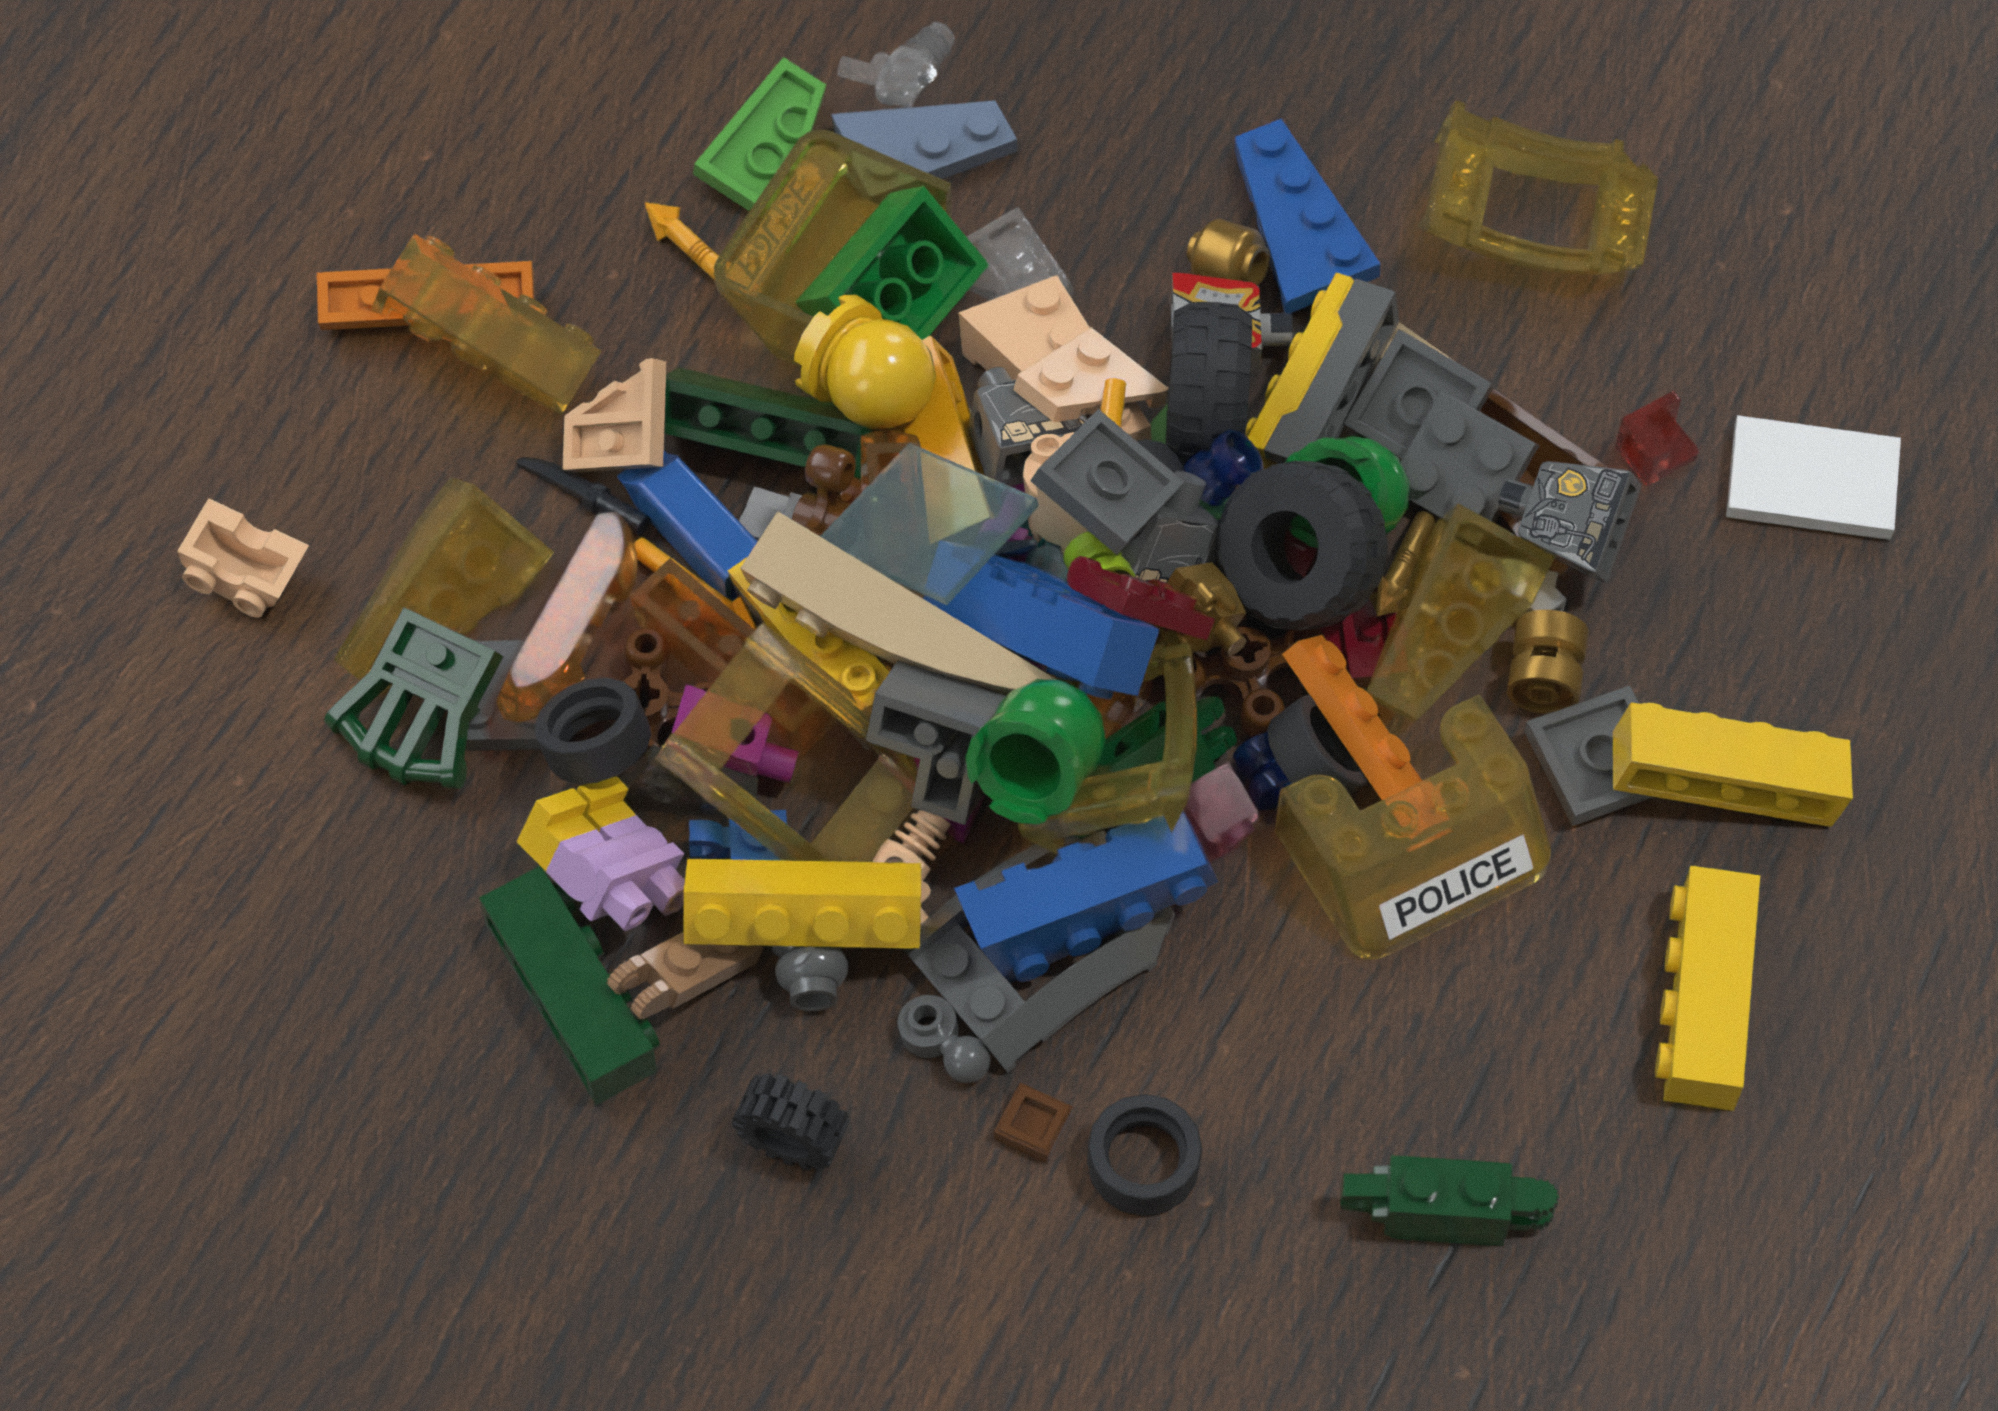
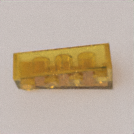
M414 233L380 286L371 311L385 319H388L392 311L402 315L406 323L410 325L409 331L427 342L431 339L440 341L441 338L451 342L450 349L456 354L458 359L474 368L477 367L486 370L491 364L499 369L496 377L500 382L562 415L601 353V350L592 345L594 339L575 325L566 324L563 327L546 316L548 310L533 298L523 294L516 298L500 288L501 280L487 269L478 265H474L470 269L454 259L455 252L441 240L432 236H427L424 240Z

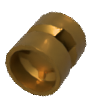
M1551 609L1534 610L1518 618L1512 652L1515 658L1511 662L1506 693L1511 702L1520 708L1541 714H1549L1579 703L1583 679L1581 666L1585 661L1589 629L1585 622L1572 614Z

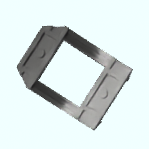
M1100 829L1081 839L1071 834L1047 838L1004 861L974 882L978 891L1004 881L1001 875V871L1023 862L1027 869L1044 867L1052 864L1057 856L1058 849L1079 842V844L1093 843L1097 847L1107 843L1105 840L1106 833ZM957 895L920 924V948H902V950L943 998L951 1004L955 1012L978 1039L985 1044L990 1053L1008 1073L1016 1066L1015 1061L1040 1040L1045 1042L1076 1015L1123 982L1146 969L1150 972L1156 967L1165 934L1167 936L1169 934L1175 913L1169 906L1154 913V918L1148 924L1130 931L1121 929L1115 932L1118 936L1116 939L1072 965L1026 1001L963 930L969 925V921Z

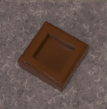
M1019 1083L994 1131V1140L1048 1164L1073 1116V1106Z

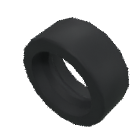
M611 678L588 679L568 686L553 696L540 710L534 726L537 742L550 770L561 780L575 784L598 783L619 775L637 762L647 750L651 738L649 722L636 692L625 682ZM617 719L611 728L596 737L585 741L569 742L576 733L588 725L603 720Z
M1310 694L1299 698L1271 719L1267 732L1269 745L1277 764L1300 793L1315 804L1331 808L1340 804L1369 783Z
M1142 1094L1120 1099L1105 1108L1092 1126L1087 1156L1091 1183L1103 1200L1122 1212L1147 1216L1169 1211L1182 1203L1196 1185L1202 1154L1198 1127L1185 1109L1167 1098ZM1143 1125L1161 1129L1172 1136L1178 1144L1180 1159L1177 1169L1171 1177L1159 1183L1143 1185L1127 1181L1114 1171L1110 1162V1146L1117 1134L1127 1128Z

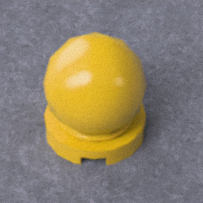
M842 295L838 297L841 305L835 308L828 316L819 311L803 332L794 354V361L802 365L801 378L795 380L796 385L820 402H833L852 422L872 430L892 428L914 420L929 403L936 381L932 352L918 335L906 325L891 320H883L881 312L876 307L857 295Z

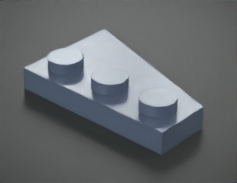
M996 101L831 114L832 128L873 204L882 202L891 192L925 186L1017 152V138Z

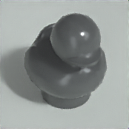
M772 947L773 954L781 957L778 959L775 967L778 984L790 993V1004L794 1008L803 1011H819L830 1008L837 1002V988L845 980L849 968L842 947Z

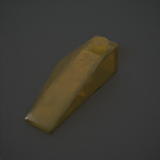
M450 477L415 522L338 651L334 661L360 681L370 672L403 607L464 636L477 627V622L501 605L507 606L520 597L554 552L476 485Z
M1459 503L1435 523L1415 565L1406 588L1409 593L1402 598L1367 692L1375 701L1413 722L1418 720L1499 639L1502 633L1534 603L1555 557Z

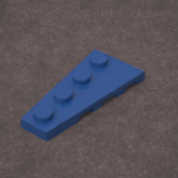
M1282 119L1235 137V154L1249 199L1253 202L1257 214L1259 232L1269 250V264L1274 280L1278 282L1284 313H1292L1312 305L1320 290H1327L1336 272L1352 277L1353 280L1359 279L1365 282L1380 277L1381 263Z

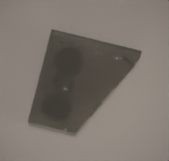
M652 745L620 780L629 789L623 801L632 811L729 819V817L734 815V811H743L756 798L759 778Z

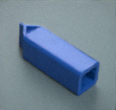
M664 450L663 467L626 469L618 474L617 479L626 488L636 508L650 516V523L707 584L729 600L734 601L737 599V594L727 570L748 557L758 541L677 455L668 454Z

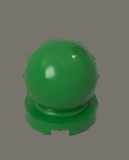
M1354 436L1344 439L1335 437L1321 438L1308 443L1300 451L1293 452L1286 460V462H1321L1325 465L1337 466L1349 472V475L1358 482H1362L1372 494L1373 500L1382 512L1386 535L1396 528L1408 509L1410 481L1399 458L1372 439ZM1298 514L1290 522L1293 529L1289 530L1293 536L1310 547L1319 548L1315 530L1307 519Z
M1035 679L1011 691L998 704L995 715L971 739L965 757L968 779L971 784L977 779L982 791L993 800L989 807L995 813L1018 823L1036 825L1044 823L1049 816L1059 814L1063 810L1066 811L1079 795L1083 781L1096 770L1106 741L1102 714L1085 692L1067 682Z

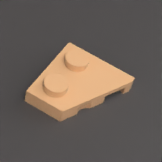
M1091 327L1017 374L1014 391L1051 421L1060 422L1079 419L1082 415L1094 414L1098 409L1101 410L1104 383L1108 378H1119L1127 383L1124 403L1145 400L1149 409L1160 407L1165 403L1169 388Z
M654 358L645 359L639 364L641 371L624 383L612 382L599 391L593 401L580 404L564 416L563 470L592 472L663 467L666 361Z

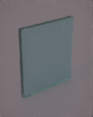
M908 443L820 537L889 579L948 605L1038 508L1039 504L1036 497Z

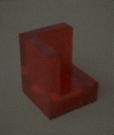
M1675 391L1658 398L1623 417L1621 420L1615 448L1646 487L1695 461L1698 457L1699 449L1676 422L1681 398Z

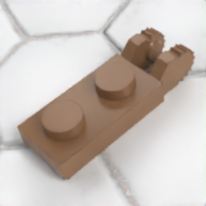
M684 932L641 955L637 954L627 962L624 961L610 974L607 984L616 994H621L647 981L651 987L648 986V988L638 994L631 1004L632 1011L640 1019H645L669 1006L674 1009L755 965L759 961L763 947L758 945L684 944Z

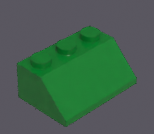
M924 186L889 193L795 303L811 321L819 311L828 316L835 308L840 306L838 297L842 295H857L876 307L881 312L883 320H891L906 325L923 340L930 336L990 264Z

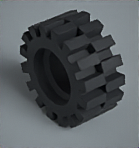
M763 1073L762 1077L758 1074L753 1076L732 1119L733 1129L738 1130L736 1134L741 1139L750 1140L748 1145L755 1150L764 1149L766 1156L772 1159L775 1156L782 1158L784 1164L794 1166L795 1163H798L802 1169L811 1170L812 1167L816 1170L828 1168L849 1125L850 1120L847 1119V1112L840 1110V1104L835 1100L824 1099L826 1094L819 1089H816L814 1092L807 1089L808 1084L798 1080L794 1084L790 1082L787 1076L778 1075L776 1079L771 1073Z

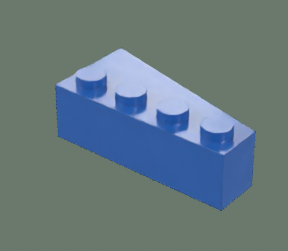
M945 544L940 545L923 598L995 643L1015 651L1014 654L1046 665V671L1057 677L1070 681H1080L1078 688L1081 691L1104 699H1112L1114 691L1138 696L1159 629L1142 620L1122 615L1073 590L1068 585V582L1031 563Z
M1180 804L1109 830L1105 836L1107 843L1096 847L1093 843L1079 844V842L1058 849L1057 856L1052 864L1044 867L1027 869L1023 862L1001 871L1004 881L978 891L974 881L954 888L980 949L1009 983L1016 980L1019 982L1033 980L1043 975L1049 969V964L1068 955L1081 956L1087 954L1101 944V939L1121 929L1125 931L1138 929L1148 924L1154 918V913L1173 904L1185 905L1201 898L1207 892L1208 887L1218 883L1194 828Z

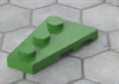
M783 57L694 163L693 175L761 219L799 161H803L824 98L826 84Z

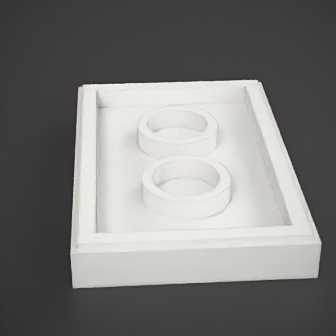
M1737 415L1734 425L1726 517L1891 540L1895 528L1901 438Z

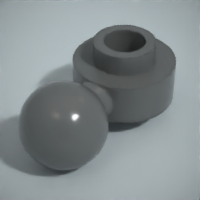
M923 995L910 1000L902 1008L898 1016V1029L902 1043L910 1053L923 1058H933L943 1054L946 1072L951 1078L961 1083L976 1082L987 1073L990 1066L988 1048L978 1038L972 1036L958 1037L959 1027L956 1014L948 1001L935 995ZM922 1018H936L930 1025L923 1026L918 1024V1021Z

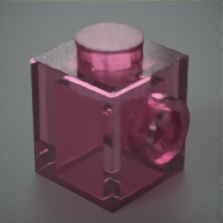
M1229 762L1179 790L1182 799L1211 847L1222 841L1225 848H1229L1256 831L1251 823L1261 817Z

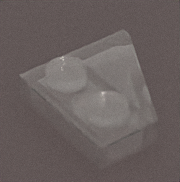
M1019 207L967 236L990 264L969 288L970 291L990 301L1057 275L1070 296L1074 294L1071 282Z

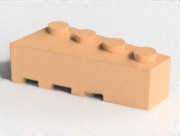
M1057 275L959 312L962 355L973 365L979 363L986 371L991 368L1002 367L1006 369L1012 380H1016L1017 374L1090 328ZM1136 401L1124 403L1121 428L1136 441L1151 440V425ZM1086 414L1084 416L1089 419L1093 414Z

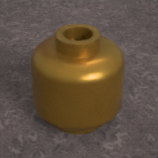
M1216 219L1207 223L1200 232H1196L1192 236L1187 248V259L1191 262L1193 275L1252 282L1258 286L1263 281L1269 267L1270 254L1268 248L1265 247L1261 234L1252 228L1223 219Z

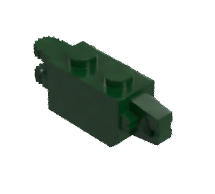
M1207 697L1196 701L1194 705H1190L1186 709L1161 701L1107 737L1096 770L1083 781L1079 795L1066 811L1063 810L1059 813L1068 833L1081 839L1111 824L1122 826L1154 814L1156 810L1175 797H1181L1194 791L1199 785V781L1216 771L1213 761L1226 753V750L1235 746L1234 743L1237 742L1233 728L1230 726L1226 727V725L1213 728L1207 734H1201L1202 730L1213 724L1215 720H1219V717L1225 713L1221 698Z
M1391 1155L1389 1165L1374 1166L1373 1174H1343L1340 1209L1372 1213L1371 1221L1384 1223V1234L1394 1239L1503 1246L1508 1229L1529 1231L1530 1228H1533L1536 1231L1537 1229L1543 1230V1227H1548L1549 1223L1553 1221L1554 1208H1557L1560 1196L1557 1195L1558 1189L1554 1188L1555 1184H1550L1549 1180L1543 1181L1541 1178V1180L1537 1181L1535 1178L1512 1176V1163Z

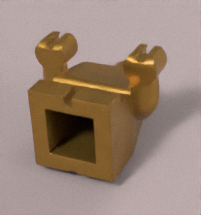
M1212 562L1175 568L1167 583L1172 585L1175 590L1198 599L1194 609L1214 618L1215 621L1207 641L1177 631L1169 632L1159 647L1171 661L1180 660L1188 652H1207L1215 647H1222L1229 655L1239 652L1244 647L1246 639L1236 628L1246 612L1233 584Z

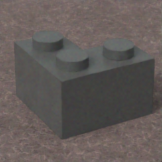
M897 661L875 693L866 741L919 758L920 763L911 807L965 825L984 795L977 779L973 784L969 781L965 757L971 739L995 715L998 704L1006 696Z

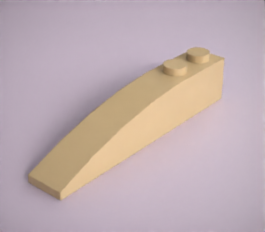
M778 511L740 568L747 582L750 583L747 591L762 603L776 609L781 602L798 612L799 614L795 620L813 634L824 638L829 631L844 641L894 665L897 661H901L1005 696L1035 679L1057 680Z

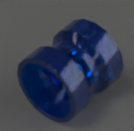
M1229 429L1213 440L1211 450H1202L1187 460L1184 471L1194 474L1206 482L1201 500L1209 505L1219 506L1228 500L1232 492L1236 490L1237 485H1241L1247 477L1256 471L1263 470V461L1252 441L1241 432ZM1233 437L1235 445L1230 449L1226 441Z
M1268 732L1245 741L1233 753V761L1238 772L1243 777H1247L1250 782L1248 793L1258 810L1265 811L1282 807L1301 795L1300 791L1288 780L1277 764L1269 745Z

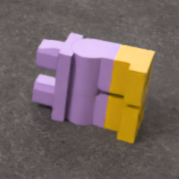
M617 776L598 783L580 785L577 790L572 788L536 800L516 842L569 896L576 901L583 902L580 910L590 921L610 915L624 931L639 926L647 919L653 904L664 916L677 912L684 905L685 879L676 869L684 853L673 842L667 844L661 832L656 828L646 826L623 801L629 789Z

